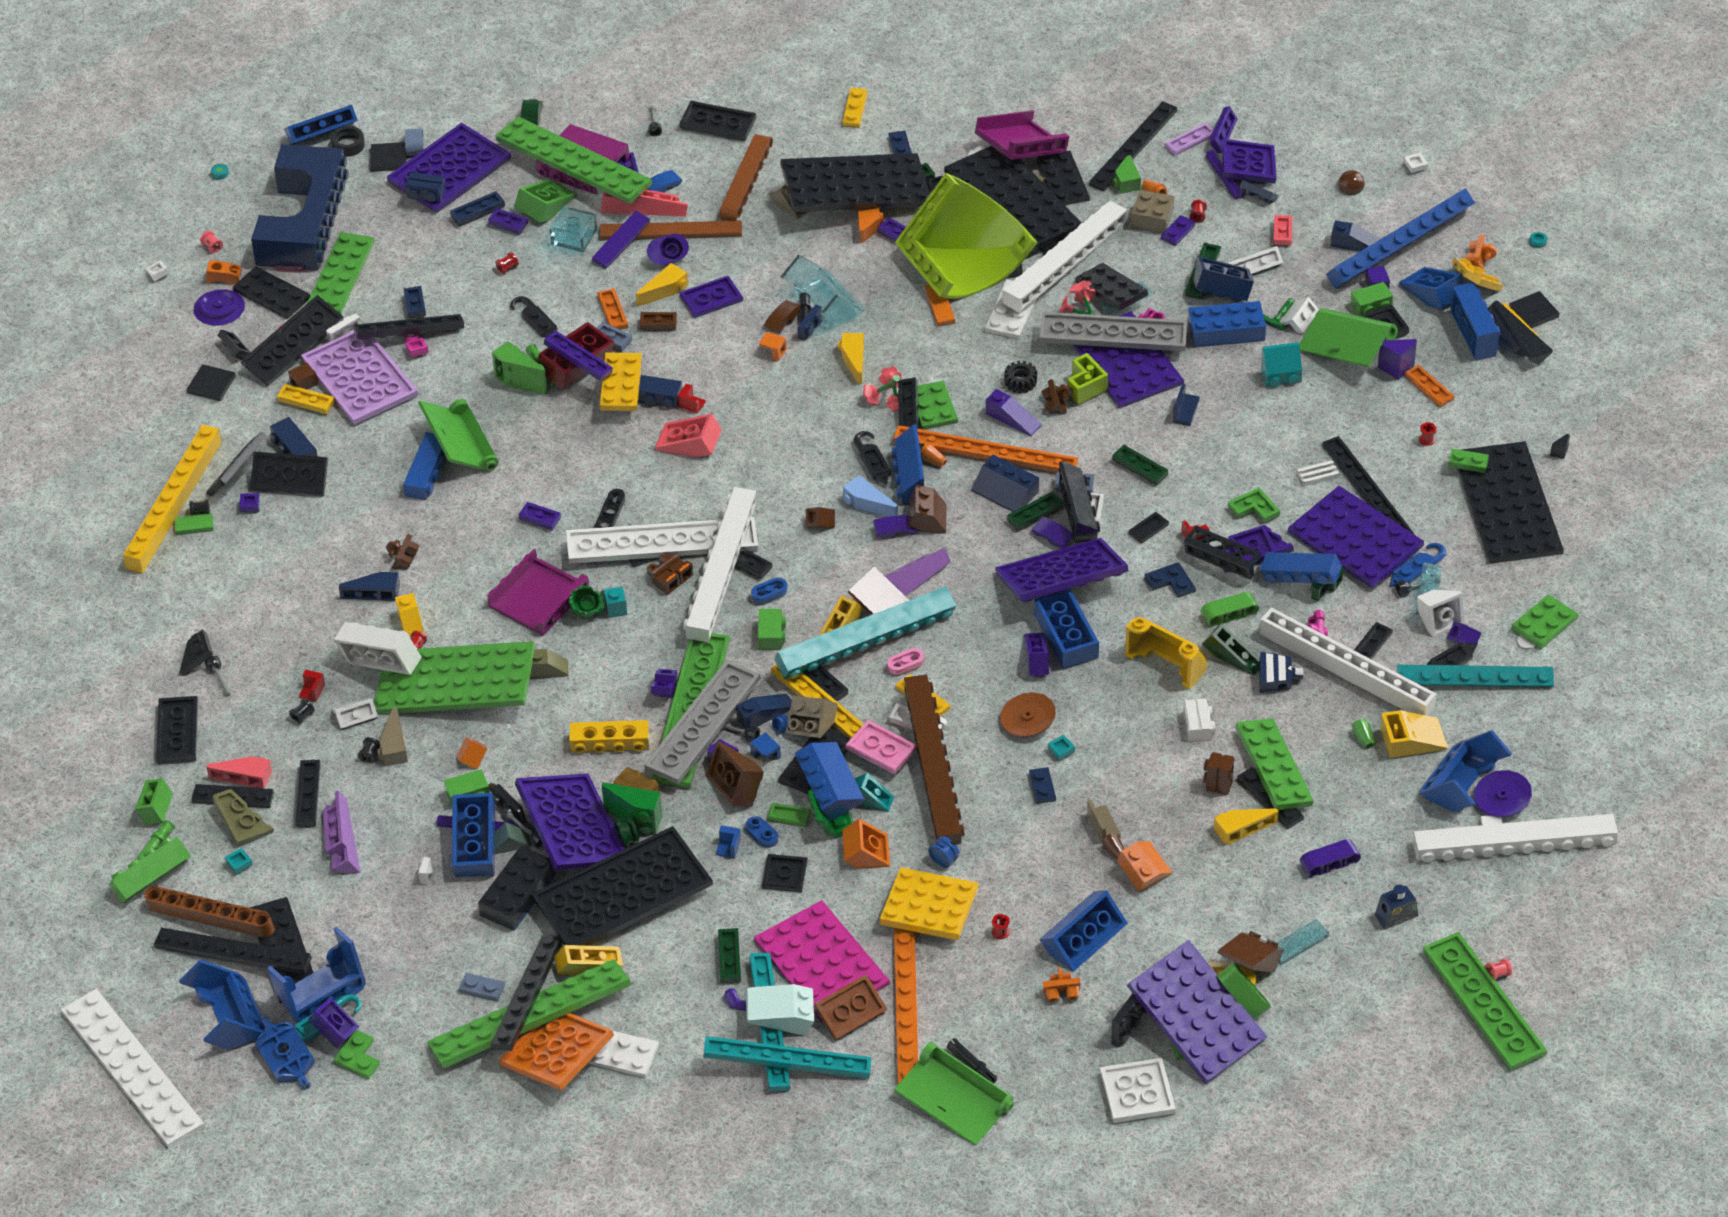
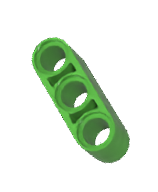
M1242 592L1212 601L1201 608V613L1211 628L1213 625L1229 623L1233 619L1239 620L1248 617L1250 614L1255 615L1259 611V606L1250 592Z
M1233 962L1217 975L1225 988L1254 1020L1271 1008L1267 999L1236 963Z

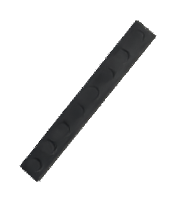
M1162 101L1092 177L1089 185L1105 191L1112 184L1113 178H1115V170L1128 155H1131L1132 159H1134L1177 112V107Z
M162 927L154 942L155 948L264 968L272 966L275 970L304 975L312 959L310 953Z
M548 935L541 937L492 1040L491 1046L493 1050H513L553 965L554 956L559 952L562 941L558 936Z

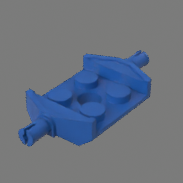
M267 1016L264 1017L265 1021L261 1018L260 1023L265 1028V1031L258 1036L255 1045L274 1073L279 1083L298 1081L303 1090L310 1088L311 1084L305 1075L315 1064V1060L292 1023L282 1022L274 1025L271 1024ZM283 1046L289 1047L285 1053L278 1052Z

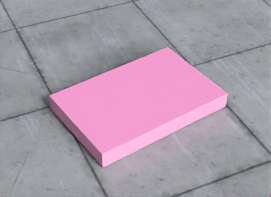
M867 720L846 744V750L895 775L917 750V745Z

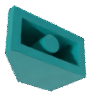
M620 585L603 588L602 592L608 618L627 615L623 587Z
M868 773L855 778L865 799L859 806L886 812L890 810L894 796Z

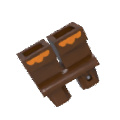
M664 553L659 558L661 565L657 566L651 563L647 566V574L652 578V583L667 595L693 576L692 563L687 560L683 562L676 553L672 556Z

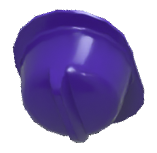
M676 233L652 240L647 247V256L654 264H670L683 259L687 255L689 244L684 236Z

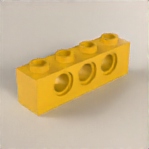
M648 720L570 723V751L581 754L584 752H623L624 750L640 752L649 750Z

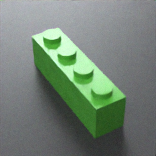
M178 837L174 839L167 838L160 843L162 847L156 851L152 848L144 854V859L141 861L138 859L134 860L128 865L129 869L124 872L119 870L111 876L112 880L108 885L122 903L190 858V853Z

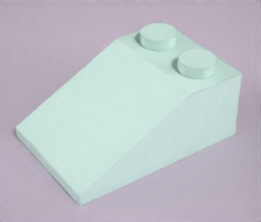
M795 984L747 988V1023L805 1036L814 1022L813 989Z

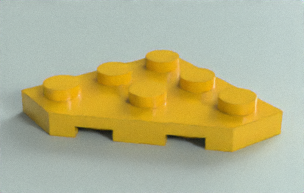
M1454 257L1451 264L1459 272L1463 273L1464 277L1479 286L1496 291L1502 290L1504 285L1499 283L1500 279L1491 274H1486L1484 269L1478 266L1475 267L1471 264V261L1464 257L1461 259Z

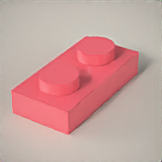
M1274 215V245L1292 246V216Z

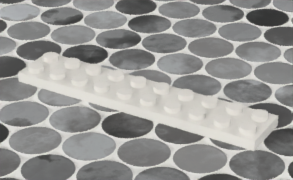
M751 517L741 548L748 551H758L754 517ZM723 519L566 530L569 564L658 558L664 553L671 556L675 553L678 556L708 554L709 549L714 547L713 538L714 535H718L719 521H723Z
M97 989L61 1009L65 1018L168 1148L205 1127L203 1121Z

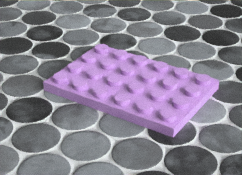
M354 331L301 355L302 361L308 363L316 372L317 380L329 395L334 397L337 405L353 425L418 396V390L375 338H369L368 340L357 339Z

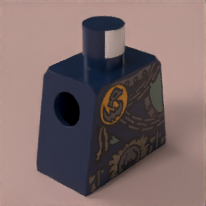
M1400 884L1395 885L1393 890L1380 896L1375 912V917L1384 930L1419 916L1416 898L1407 886Z

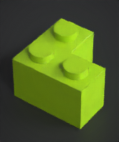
M1088 353L1072 360V377L1068 378L1067 386L1071 387L1073 392L1071 398L1079 405L1107 391L1108 374Z

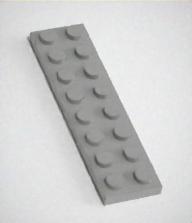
M1042 312L1039 343L1185 351L1188 320Z
M726 660L644 764L645 770L679 785L734 714L736 705L742 703L758 683L760 674Z

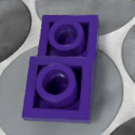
M909 515L887 516L874 519L873 521L877 537L894 538L896 533L914 535L916 532V528L909 527Z
M1042 517L1031 529L1035 535L1046 538L1051 545L1064 548L1074 537L1070 530L1046 517Z

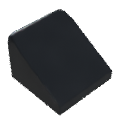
M1566 434L1552 443L1550 456L1565 458L1569 447L1570 434Z

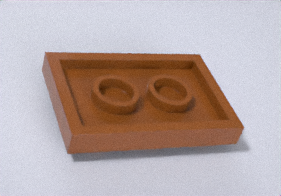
M867 974L813 1005L834 1040L839 1039L887 1010Z

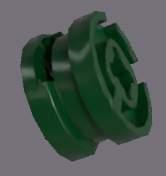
M631 817L625 818V821L619 820L614 822L619 838L624 843V848L628 847L631 843L634 845L639 842L638 832Z

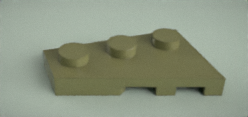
M232 789L213 795L212 800L236 846L274 832V828L267 825L258 813H254L247 806V803Z

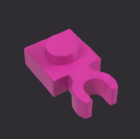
M414 334V337L405 335L406 349L411 357L429 353L428 346L423 338L419 339V336Z

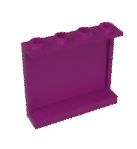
M1034 110L977 117L975 127L976 135L1011 160L1067 152L1070 138L1066 133L1051 135L1033 122Z
M569 124L559 135L614 162H617L620 158L624 161L630 158L627 143ZM536 160L537 173L541 176H546L595 195L597 194V188Z
M533 549L488 593V606L544 636L570 609L568 600L571 591L577 589L580 585L589 586V578L584 574H581L578 579L537 558L536 549Z

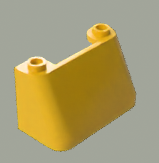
M1142 617L1134 618L1126 626V657L1132 660L1136 656L1147 658L1152 652L1180 666L1179 675L1183 677L1182 686L1191 689L1206 672L1207 660L1194 643Z

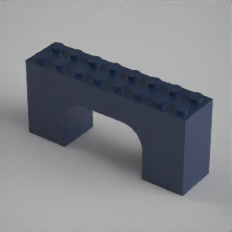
M281 144L274 166L277 191L281 194L305 195L307 199L303 210L294 216H258L251 238L255 265L319 269V265L323 263L324 259L323 252L327 250V239L331 237V227H334V215L338 214V203H341L342 199L341 191L345 190V180H348L349 170L346 169L347 157L344 156L343 149Z

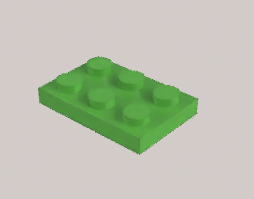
M944 381L918 386V411L922 430L958 423V417Z
M1548 594L1512 624L1511 629L1535 644L1538 648L1543 649L1578 618L1579 614Z

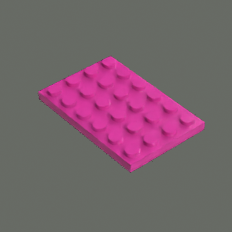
M822 900L754 936L756 944L764 953H770L771 962L789 984L813 989V1005L867 974L877 992L890 985V980ZM814 1007V1014L822 1023L823 1020Z

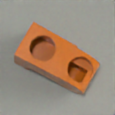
M209 260L206 270V283L219 281L226 282L227 284H236L240 279L242 269L237 264Z

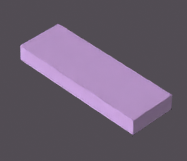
M1204 123L1164 143V147L1174 156H1177L1209 140L1214 129L1207 123Z

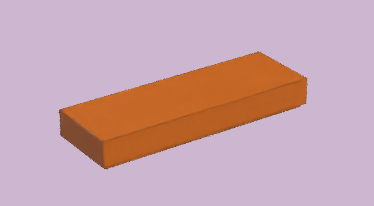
M925 285V291L937 326L955 324V317L948 298L939 297L930 285Z
M615 288L597 292L608 324L619 330L629 328Z
M1420 365L1413 367L1404 374L1409 381L1440 408L1455 398L1451 392Z

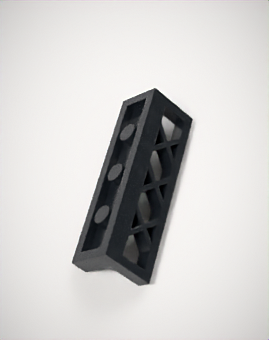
M1195 526L1184 540L1186 554L1249 580L1254 576L1253 566L1261 557V552L1198 526ZM1197 533L1205 536L1204 539H1194ZM1218 541L1221 542V545L1213 547L1210 545V542ZM1235 548L1238 552L1228 553L1226 549ZM1250 554L1253 558L1247 561L1242 556Z

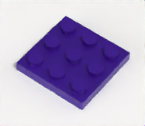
M1229 139L1222 140L1223 177L1276 183L1274 145Z

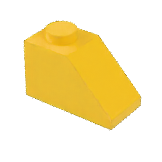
M414 593L395 597L397 613L403 631L407 632L410 638L411 633L415 630L424 633Z

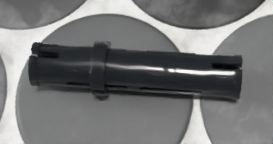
M953 1038L952 1041L948 1042L947 1049L955 1054L965 1065L993 1084L997 1081V1076L986 1067V1063L979 1061L957 1038Z

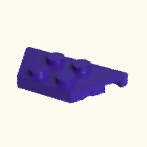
M1266 525L1228 536V539L1261 552V557L1256 563L1264 560L1266 552H1294L1291 543L1287 544L1284 542L1280 535L1273 533ZM1235 548L1226 549L1228 553L1238 552ZM1248 554L1242 556V558L1250 561L1253 556Z

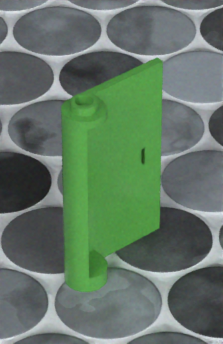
M1321 308L1316 313L1299 346L1302 352L1370 367L1384 340H1395L1398 330L1395 324Z
M458 399L449 408L424 401L418 402L449 462L483 471H492L498 466L499 461L466 400Z
M932 1042L925 1046L920 1054L919 1061L894 1089L903 1098L974 1145L980 1142L1004 1112L1009 1113L1014 1106L1013 1096Z

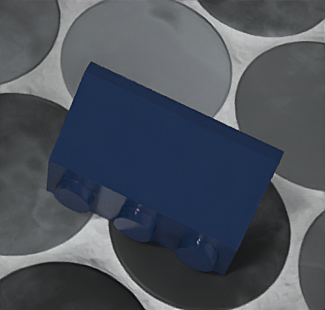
M1200 256L1197 258L1194 284L1198 291L1202 293L1211 292L1218 297H1231L1239 302L1242 300L1248 301L1254 284L1248 268Z
M993 454L982 465L972 491L1014 512L1027 505L1038 494L1039 477Z

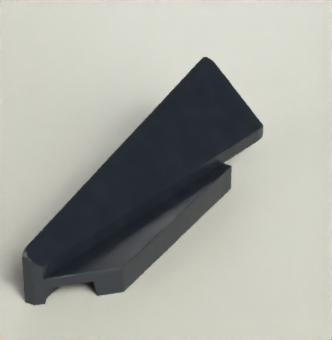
M1494 301L1488 307L1489 313H1492L1495 325L1500 328L1501 336L1515 354L1521 357L1527 356L1531 362L1538 366L1552 354L1553 349L1499 301Z

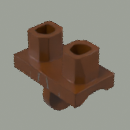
M1050 379L1047 381L1049 387L1041 391L1044 399L1049 401L1045 403V407L1050 414L1058 410L1064 414L1067 412L1065 401H1068L1072 396V389L1064 384L1058 387L1054 384V380Z
M407 534L402 546L399 540L387 543L388 555L390 557L397 555L392 569L397 570L398 566L409 569L414 558L405 555V552L415 557L420 545L411 541L412 535Z

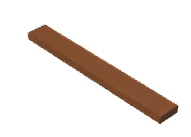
M742 221L649 223L634 240L656 239L675 233L685 238L742 237ZM600 224V240H608L622 224Z

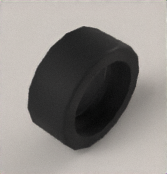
M355 126L340 127L331 135L332 148L343 149L344 156L346 157L359 154L365 147L364 134L361 129ZM348 137L357 139L352 144L344 145L338 143L341 139Z

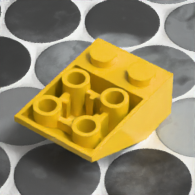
M1401 710L1381 713L1380 730L1389 758L1447 750L1448 747L1438 718Z

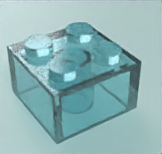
M563 206L549 229L551 245L584 253L597 231L596 214Z

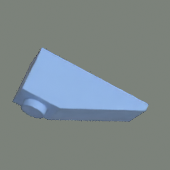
M860 475L843 486V499L846 504H851L857 509L883 516L898 515V505Z

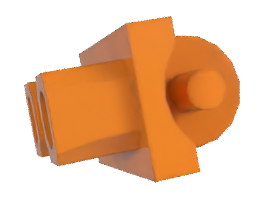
M1479 235L1478 241H1470V253L1466 255V259L1471 261L1472 265H1477L1484 269L1486 259L1494 258L1497 254V249L1492 244H1485V235Z
M1057 968L1058 974L1050 975L1051 981H1043V993H1046L1048 1002L1059 1001V992L1061 991L1067 992V1000L1078 999L1081 984L1080 977L1071 978L1070 973H1062V968Z

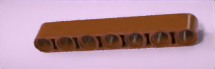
M754 134L722 203L719 214L720 219L737 221V218L741 216L743 205L745 206L748 201V194H751L753 190V183L758 179V172L763 168V161L768 157L769 148H772V137Z
M158 886L148 888L144 894L149 908L154 912L261 938L271 936L275 930L270 915L265 911Z

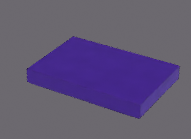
M728 275L679 292L681 299L694 318L743 301V296Z

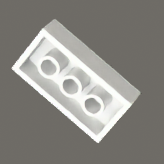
M345 622L334 638L347 662L356 666L411 675L422 658L411 641L409 634L405 631Z

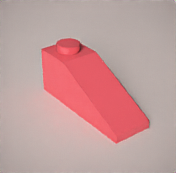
M253 756L211 763L206 766L209 779L256 788H265L272 773L270 760Z

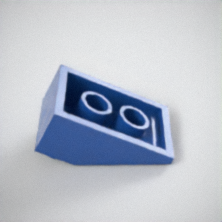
M1423 267L1399 283L1400 286L1427 306L1444 309L1451 303L1453 286L1462 285L1464 281L1462 274Z

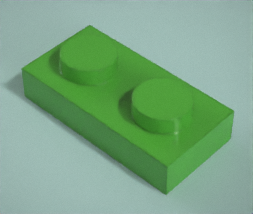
M1451 449L1448 467L1486 473L1489 455Z

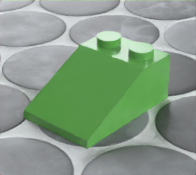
M548 179L519 188L514 208L520 210V213L534 218V221L542 223L555 216L577 194Z

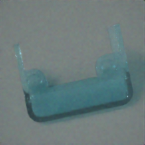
M799 254L780 276L782 279L792 283L795 286L794 290L799 295L803 292L809 293L810 299L816 305L822 306V312L818 317L830 327L844 324L860 316L865 310L828 270Z

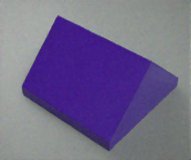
M1417 339L1384 340L1379 349L1378 368L1399 380L1406 371L1412 369L1415 365Z
M331 997L308 1018L309 1022L336 1048L360 1027Z

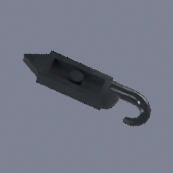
M518 296L511 301L510 307L512 310H515L514 305L518 302H522L527 306L523 309L522 316L542 338H547L554 331H557V325L529 298Z
M868 431L858 432L853 440L861 459L873 480H878L887 485L891 469L878 446L874 444L863 445L860 440L863 436H869L872 439L875 436Z
M1461 641L1430 659L1427 665H1463L1473 659L1478 643H1463Z
M488 784L489 790L493 793L495 804L498 807L501 806L505 814L511 812L514 818L530 831H536L530 816L528 815L526 819L523 807L500 784Z

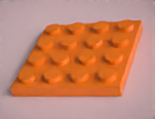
M568 1013L525 1032L516 1042L513 1050L507 1051L499 1059L501 1066L562 1091L610 1041L614 1034L609 1028Z

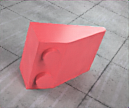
M712 413L665 423L655 449L656 451L690 457L709 456L713 453L722 429Z

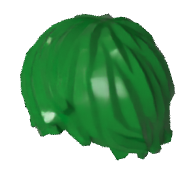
M580 585L577 589L571 591L568 601L572 613L576 616L589 618L605 609L601 594L598 591H593L591 586Z

